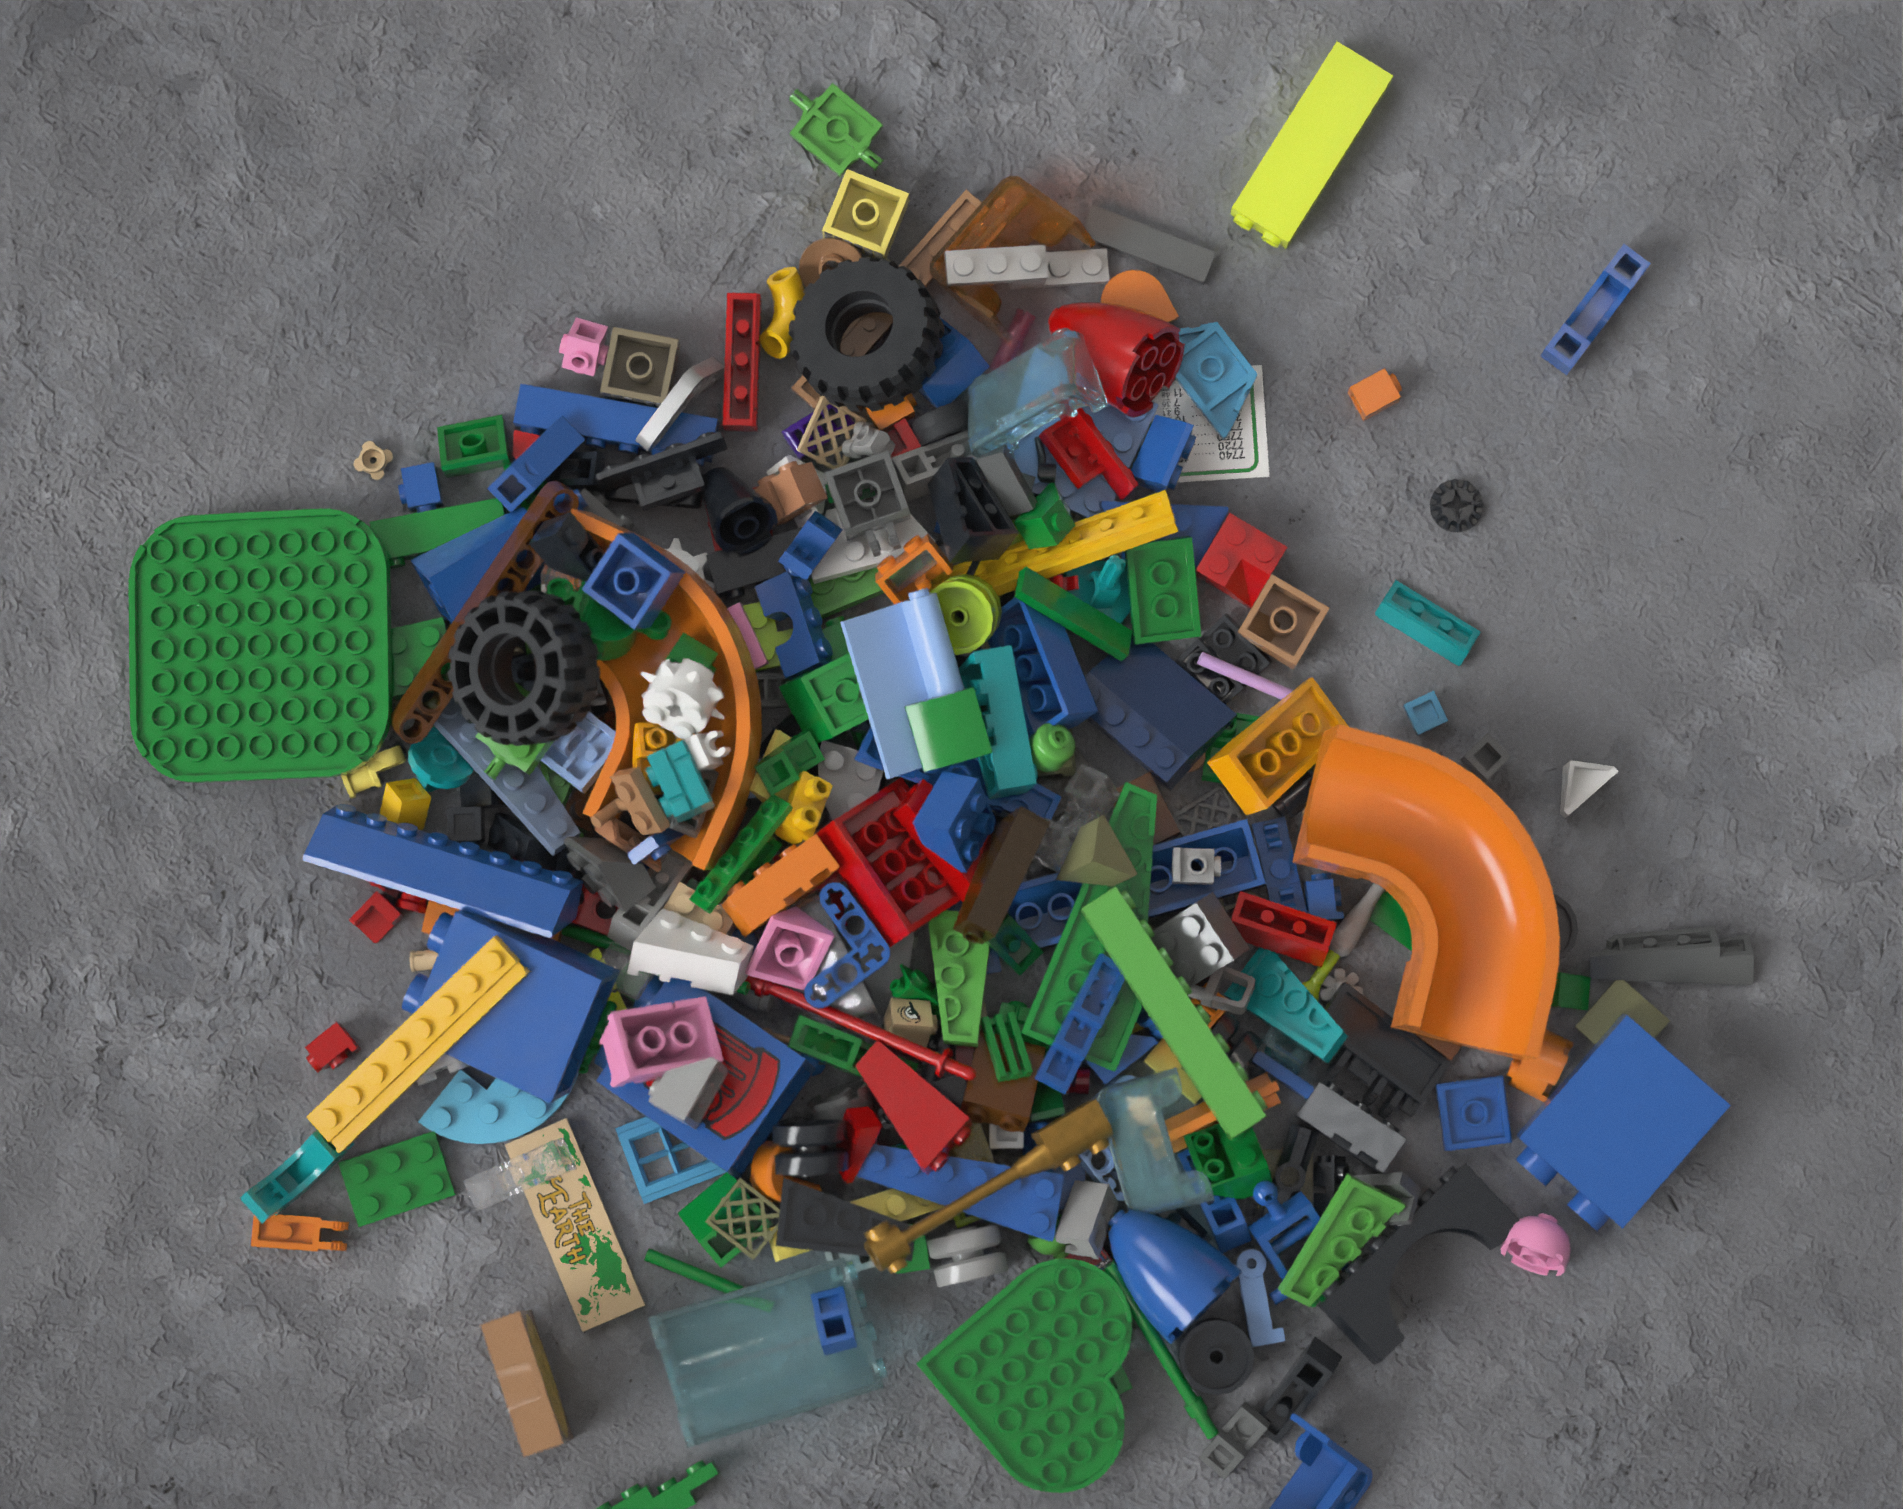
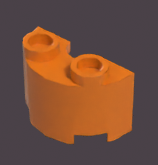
M1545 1029L1539 1058L1527 1060L1513 1059L1506 1073L1507 1076L1511 1077L1508 1085L1545 1102L1552 1086L1556 1085L1569 1058L1567 1055L1574 1043Z

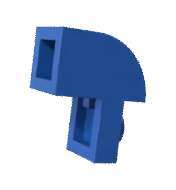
M815 510L778 562L783 564L785 570L792 576L801 577L805 581L808 580L843 529Z
M840 1286L810 1294L824 1355L827 1356L857 1348L856 1333L844 1287Z

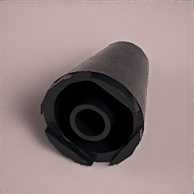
M716 467L709 470L703 476L706 490L702 492L714 540L727 553L730 550L737 551L738 554H747L757 550L772 536L770 531L773 525L777 526L776 510L768 500L729 469Z

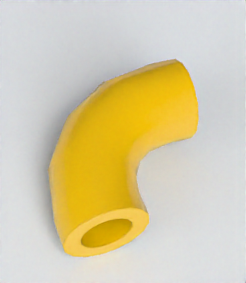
M786 267L778 270L769 276L766 282L773 298L774 313L770 325L760 335V343L770 356L778 359L784 358L791 351L789 345L793 339L789 335V324L792 320H795L793 309L798 300L801 301L805 295L803 293L804 287L801 277L795 267Z

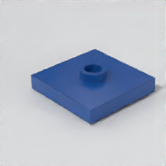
M1504 1075L1437 1083L1435 1085L1444 1151L1512 1143Z

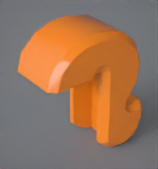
M766 1141L758 1147L751 1163L750 1182L752 1187L769 1201L781 1203L784 1178L822 1192L818 1184L789 1175L775 1174L774 1156L781 1151L792 1150V1147H780L774 1144L773 1141Z

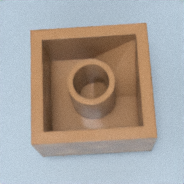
M1271 574L1238 633L1265 654L1294 670L1330 608Z

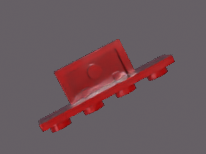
M1057 379L1043 393V396L1061 420L1042 431L1038 437L1077 489H1080L1102 474L1121 500L1125 499L1138 487L1132 471L1117 456L1112 444L1102 436L1095 426L1092 417L1085 413L1076 401L1071 389L1065 386L1061 379Z

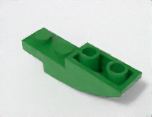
M702 1459L686 1469L689 1476L677 1482L673 1477L656 1487L659 1491V1494L656 1496L649 1485L641 1489L637 1483L621 1493L624 1500L614 1506H611L608 1501L596 1509H687L698 1502L691 1490L716 1476L720 1471L714 1461L706 1465Z

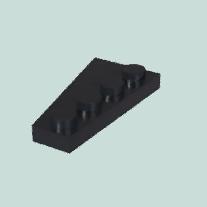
M784 1178L776 1246L869 1256L864 1246V1242L867 1241L864 1235L865 1232L887 1220L891 1226L896 1225L901 1232L912 1225ZM914 1241L908 1244L911 1255L905 1258L906 1261H912Z

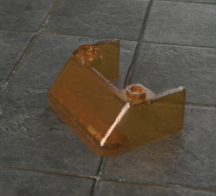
M1009 176L999 182L933 257L929 270L936 282L976 320L1009 343L1013 337L996 316L1001 309L1002 302L997 292L992 289L994 284L947 287L945 251L1028 246L1033 240L1041 245L1050 247L1060 243L1068 233H1071L1090 248L1096 243L1075 215L1021 177Z

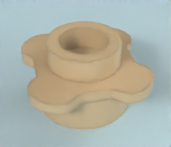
M367 441L362 445L363 450L360 452L359 458L354 460V467L359 472L365 471L371 474L374 480H380L384 477V469L387 463L393 460V454L388 449L382 450L377 447L373 441ZM373 457L376 458V463L374 464L370 462V459Z

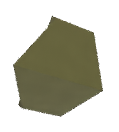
M1102 815L1080 827L1056 880L1116 886L1137 875V872L1105 816Z

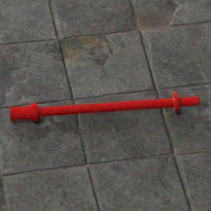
M749 975L745 979V981L750 982V990L755 991V996L760 998L768 995L775 996L871 1039L878 1040L885 1045L936 1066L935 1075L942 1077L947 1071L970 1081L976 1078V1070L952 1059L953 1051L949 1048H946L940 1054L832 1006L819 1009L812 1007L806 1001L804 994L781 984Z

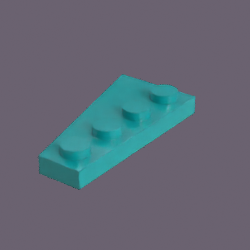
M1259 947L1241 971V973L1255 979L1254 991L1246 1010L1321 1060L1329 1063L1348 1036L1279 956L1273 951ZM1233 982L1225 992V995L1230 1000L1240 1001L1246 987Z

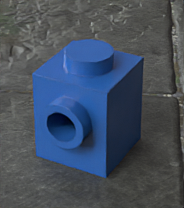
M434 462L401 468L404 484L398 485L402 505L407 504L411 512L417 511V513L435 510L437 507L444 506L438 470Z

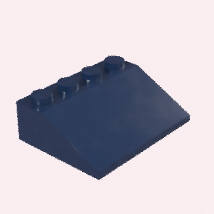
M1133 634L1131 636L1128 657L1120 661L1109 654L1085 676L1098 709L1087 720L1170 791L1237 717L1234 711L1153 643L1134 644Z

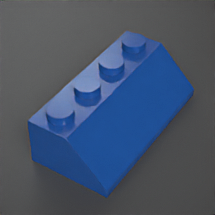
M1015 597L1001 607L1002 614L999 627L987 641L990 649L1008 645L1012 646L1028 739L1043 724L1050 723L1052 726L1062 725L1070 729L1078 726L1096 713L1098 709L1065 627Z

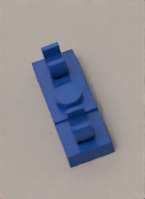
M1285 816L1252 824L1269 901L1307 913L1296 863L1292 862L1294 853Z

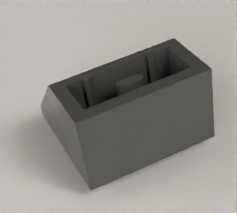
M568 836L563 840L570 852L567 854L568 860L577 870H581L584 875L581 878L583 885L590 893H599L602 900L608 906L615 905L626 913L656 888L644 865L641 862L633 865L627 856L628 853L607 839Z

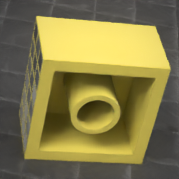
M847 169L822 229L823 238H839L851 243L860 253L878 260L886 259L909 204V193Z

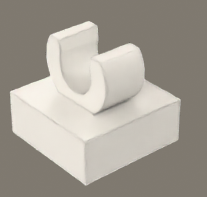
M722 731L695 733L684 739L698 770H713L724 764L721 757H725L730 753V747H723L717 750L715 746V740L724 735Z

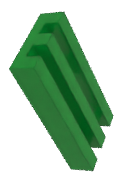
M1009 1012L1007 1016L1003 1017L1002 1014H997L994 1018L990 1019L989 1016L982 1017L981 1027L998 1082L1030 1077L1033 1071L1015 1012ZM1005 1025L1008 1026L1021 1070L1018 1069ZM992 1027H997L1010 1072L1005 1071Z

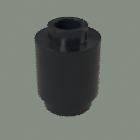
M1308 771L1272 804L1274 810L1281 817L1287 815L1290 818H1294L1306 807L1313 778Z

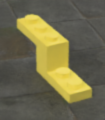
M893 1188L850 1202L898 1221H904L945 1207L944 1205ZM775 1226L768 1228L767 1231H772ZM777 1231L774 1233L772 1240L769 1241L775 1262L812 1251L776 1246Z

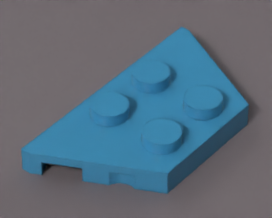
M1218 322L1203 324L1196 328H1181L1179 331V341L1185 344L1181 366L1175 379L1221 439L1224 440L1227 438L1258 374Z

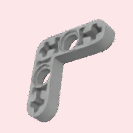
M711 357L689 368L640 431L635 441L647 451L652 450L690 400L709 390L724 373L725 366L714 357Z

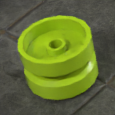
M968 574L951 576L930 591V593L936 592L955 655L971 653L989 640L999 627L1002 614L1000 599L993 587L980 577ZM959 611L963 612V619L958 616Z

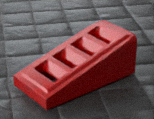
M870 1107L846 1108L843 1120L847 1121L848 1139L837 1144L836 1147L843 1148L849 1152L850 1169L839 1172L846 1184L853 1183L882 1127V1123Z

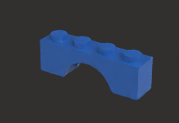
M1623 244L1540 356L1567 376L1651 263Z

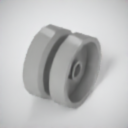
M998 1224L977 1229V1226L947 1232L945 1237L927 1241L930 1258L937 1260L952 1256L953 1263L938 1266L934 1270L937 1288L1009 1271L1004 1253L996 1252L988 1255L983 1253L984 1248L996 1246L1002 1241Z

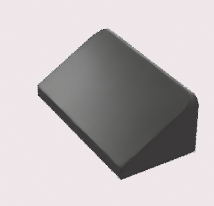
M1006 444L976 458L990 487L1008 516L1035 509L1037 500Z

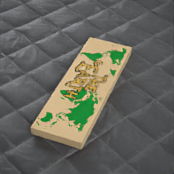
M568 1118L505 1144L582 1332L645 1306V1302Z

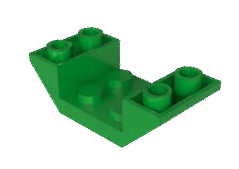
M849 652L779 686L801 730L808 729L817 744L833 738L869 719Z

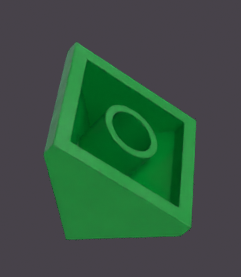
M502 414L437 427L441 468L447 478L501 468L506 464L510 465L512 463Z

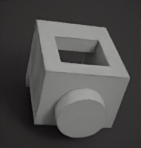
M1173 848L1172 884L1213 885L1214 877H1220L1221 856H1214V849ZM1195 859L1201 860L1204 865L1203 869L1199 872L1193 871L1191 868V862Z

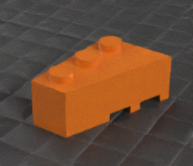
M816 834L798 847L794 843L779 854L781 859L772 866L769 862L765 863L752 873L755 877L746 885L741 880L726 893L729 897L721 906L744 937H747L768 922L772 915L782 912L818 887L840 867Z

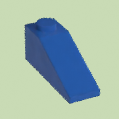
M1188 1149L1178 1153L1180 1162L1219 1251L1224 1253L1252 1241L1247 1223L1236 1199L1205 1194Z

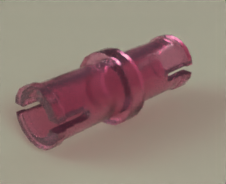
M1017 308L1006 334H1002L999 339L1001 344L989 365L990 370L997 374L1001 373L1000 375L1004 377L1008 376L1018 352H1023L1025 348L1023 342L1033 322L1036 320L1034 315L1028 312L1025 313L1024 310Z

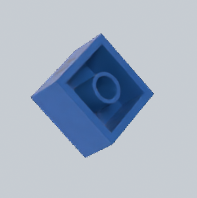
M618 533L582 590L632 628H650L686 572L636 534Z

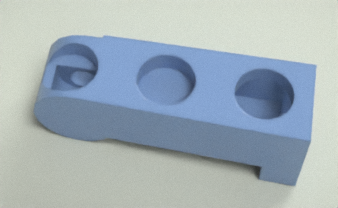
M1245 1250L1238 1256L1236 1266L1242 1271V1274L1238 1277L1249 1340L1252 1347L1284 1342L1283 1328L1273 1329L1263 1279L1266 1259L1258 1250Z

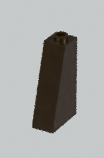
M1020 806L995 824L993 832L987 839L953 930L961 933L964 939L982 945L996 936L1049 827L1050 821Z

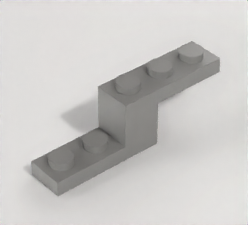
M1045 245L953 250L945 251L944 253L947 287L1009 283V290L1107 284L1109 282L1107 248L1046 252Z

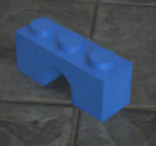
M786 571L755 586L765 617L777 621H782L788 617L792 619L793 633L790 639L784 644L775 647L786 679L792 680L807 671L811 672L832 661V647L824 637L821 628L823 623L822 617L818 609L814 607L811 598L812 587L809 580L805 581L801 577H794Z

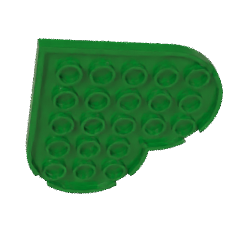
M1052 1259L1028 1268L916 1363L1002 1467L1013 1478L1027 1487L1049 1493H1066L1079 1490L1098 1480L1108 1471L1119 1454L1123 1443L1125 1417L1120 1397L1109 1379L1120 1368L1129 1351L1132 1336V1315L1127 1299L1118 1284L1107 1273L1090 1263L1075 1259Z

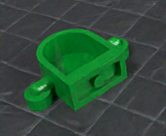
M562 578L553 579L547 585L546 595L554 594L562 598L565 605H572L581 615L579 617L580 620L587 623L592 632L590 635L591 639L597 645L599 654L596 656L597 660H614L625 655L632 648L638 632L645 634L653 640L664 639L669 634L672 622L670 616L664 611H660L650 628L634 629L584 592L582 588L586 584L585 581L581 582L577 592L574 591L573 585L568 580Z

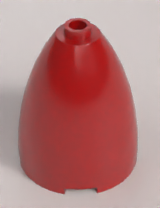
M1079 302L1065 304L1054 309L1048 319L1049 331L1065 362L1077 377L1104 401L1130 417H1138L1153 408V402L1151 401L1158 395L1163 386L1168 389L1170 388L1181 366L1185 344L1179 341L1180 329L1143 311L1117 304Z

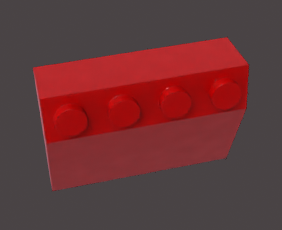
M902 777L837 817L816 833L840 866L837 869L889 947H892L961 901L894 816V812L910 789Z

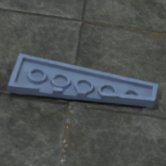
M452 697L434 723V726L552 856L565 849L566 845L563 840L568 836L579 837L580 831L538 766H536L531 775H528L517 766L506 763L496 777V780L484 773L483 771L486 770L495 755L489 746L475 737L478 733L474 728L476 725L468 723L461 713V706Z

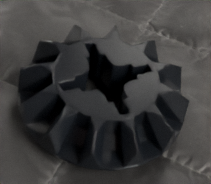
M1452 479L1441 483L1433 492L1430 500V512L1436 524L1442 529L1455 533L1464 532L1477 524L1482 516L1484 502L1479 490L1469 481ZM1455 492H1457L1460 502L1471 504L1461 509L1459 519H1457L1454 509L1443 507V505L1453 501Z

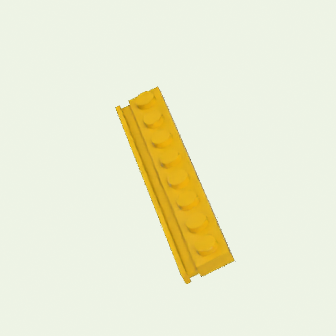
M1166 490L1077 521L1075 522L1076 526L1055 546L1029 549L1025 541L1010 545L1000 559L980 561L974 576L980 577L989 583L997 595L1000 596L1016 590L1019 572L1025 567L1030 568L1047 579L1179 532L1170 498ZM972 561L954 565V572L949 576L945 571L932 580L929 593L951 576L966 574Z
M498 935L494 936L306 1118L328 1142H331L337 1148L336 1151L338 1153L343 1152L530 973V970L519 962L520 959Z

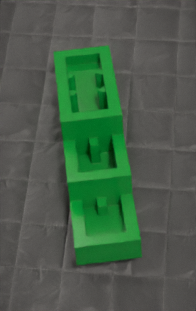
M799 1015L787 1047L863 1079L855 1065L873 1045L862 1041L858 1037ZM897 1056L916 1072L918 1063Z

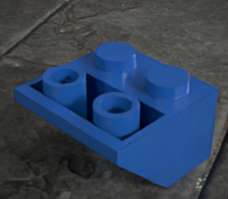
M941 317L939 318L944 324V336L939 338L943 344L942 354L939 359H935V371L930 378L926 377L921 383L923 387L918 391L936 408L951 403L990 367L971 341Z
M1155 415L1131 469L1138 485L1156 493L1163 490L1167 491L1168 488L1175 489L1183 469L1178 464L1181 458L1188 460L1195 444L1196 436L1192 435L1194 425Z
M946 771L941 773L913 821L921 843L964 873H967L972 862L978 858L987 836L993 832L996 823L978 778Z

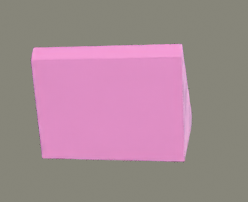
M798 907L774 914L766 926L745 973L749 976L804 991L808 982L814 978L834 938V934Z

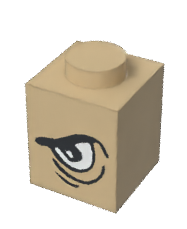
M900 998L890 999L883 1019L884 1029L926 1047L930 1035H935L937 1029V1016L932 1015L931 1002Z

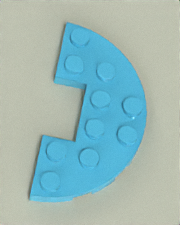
M460 1069L418 1122L427 1129L435 1131L440 1136L455 1141L473 1144L505 1142L529 1133L546 1122L562 1106L570 1093L552 1103H548L498 1078L493 1081L488 1089H485ZM577 1074L576 1079H575V1081H574V1083H573V1086L575 1085V1082H576V1080H577L578 1074Z

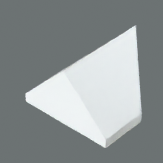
M1570 760L1563 766L1560 814L1564 818L1569 816L1619 771L1614 766Z

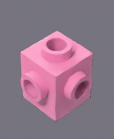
M576 317L569 334L563 335L559 353L564 354L562 368L573 370L578 374L594 376L599 364L605 365L609 349V346L605 345L608 326Z

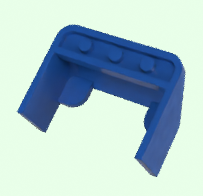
M1293 1413L1290 1419L1305 1429V1432L1297 1439L1295 1455L1302 1463L1269 1509H1354L1371 1484L1372 1470Z

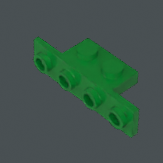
M775 794L769 796L761 804L758 812L747 826L740 831L738 837L725 854L718 859L714 868L697 886L689 900L710 914L731 887L741 880L745 885L753 880L755 877L752 873L765 863L770 862L781 848L782 844L772 835L792 811L793 807Z

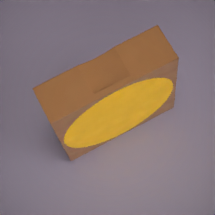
M532 1310L519 1311L481 1324L480 1326L523 1456L526 1457L574 1439Z

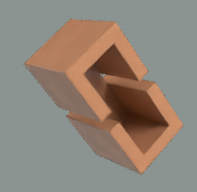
M797 461L787 463L778 468L780 474H771L757 481L759 487L754 489L768 500L776 510L777 526L790 522L803 514L804 511L813 508L827 499V495L812 462L798 465Z

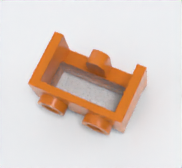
M929 534L925 535L922 539L919 535H916L903 546L905 551L896 558L890 555L878 564L875 582L893 604H897L909 598L908 593L924 588L929 590L932 586V580L945 571L949 576L954 572L953 563H949L948 557Z

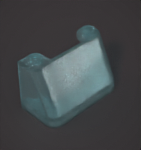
M1069 328L1059 329L1053 332L1049 339L991 373L978 376L973 380V383L968 388V444L973 456L979 457L1006 444L1013 458L1016 459L1014 451L1020 448L1017 440L1062 414L1074 417L1078 414L1076 409L1090 406L1091 411L1096 413L1108 406L1098 372L1090 357L1082 333L1071 331Z
M1177 1067L1108 1085L1098 1094L1097 1101L1113 1130V1135L1107 1138L1110 1144L1109 1148L1124 1200L1129 1210L1133 1209L1144 1213L1158 1214L1215 1199L1210 1182L1202 1172L1187 1171L1179 1173L1161 1108L1175 1103L1182 1092Z

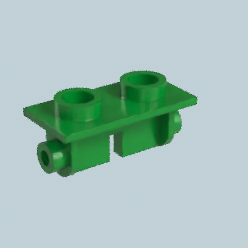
M900 964L903 976L891 982L890 990L892 995L900 999L930 1001L932 1015H936L937 1020L941 1019L936 985L931 983L920 970L915 969L913 971L904 964Z

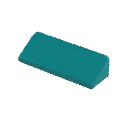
M1397 580L1394 581L1375 612V615L1381 620L1457 666L1462 664L1481 631Z

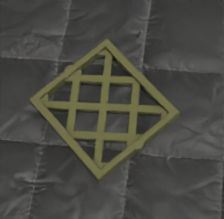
M739 1178L727 1195L720 1200V1204L705 1222L754 1260L767 1242L772 1240L774 1233L778 1230L777 1224L772 1231H767L766 1219L779 1218L780 1208L742 1178ZM741 1188L742 1200L730 1201V1195L734 1190ZM746 1188L758 1198L747 1199ZM760 1202L761 1215L749 1216L747 1204ZM764 1202L777 1213L765 1214ZM743 1204L744 1217L732 1218L731 1206ZM726 1206L728 1219L715 1220V1214L721 1207ZM762 1219L763 1232L751 1233L749 1221ZM745 1221L746 1234L734 1235L733 1223ZM728 1223L729 1234L718 1227L717 1224ZM764 1236V1242L758 1249L753 1250L751 1237ZM747 1238L748 1250L735 1239Z

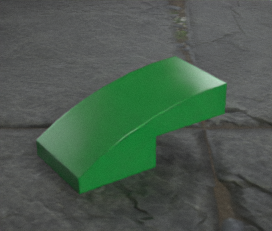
M805 729L765 756L754 768L769 795L772 796L799 780L800 772L809 770L824 761L825 758L811 732Z

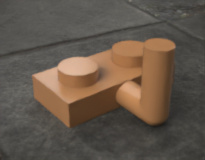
M639 767L619 770L610 777L616 787V793L619 798L614 799L591 817L592 824L600 828L621 811L628 810L632 816L634 826L642 835L662 833L670 826L667 817Z

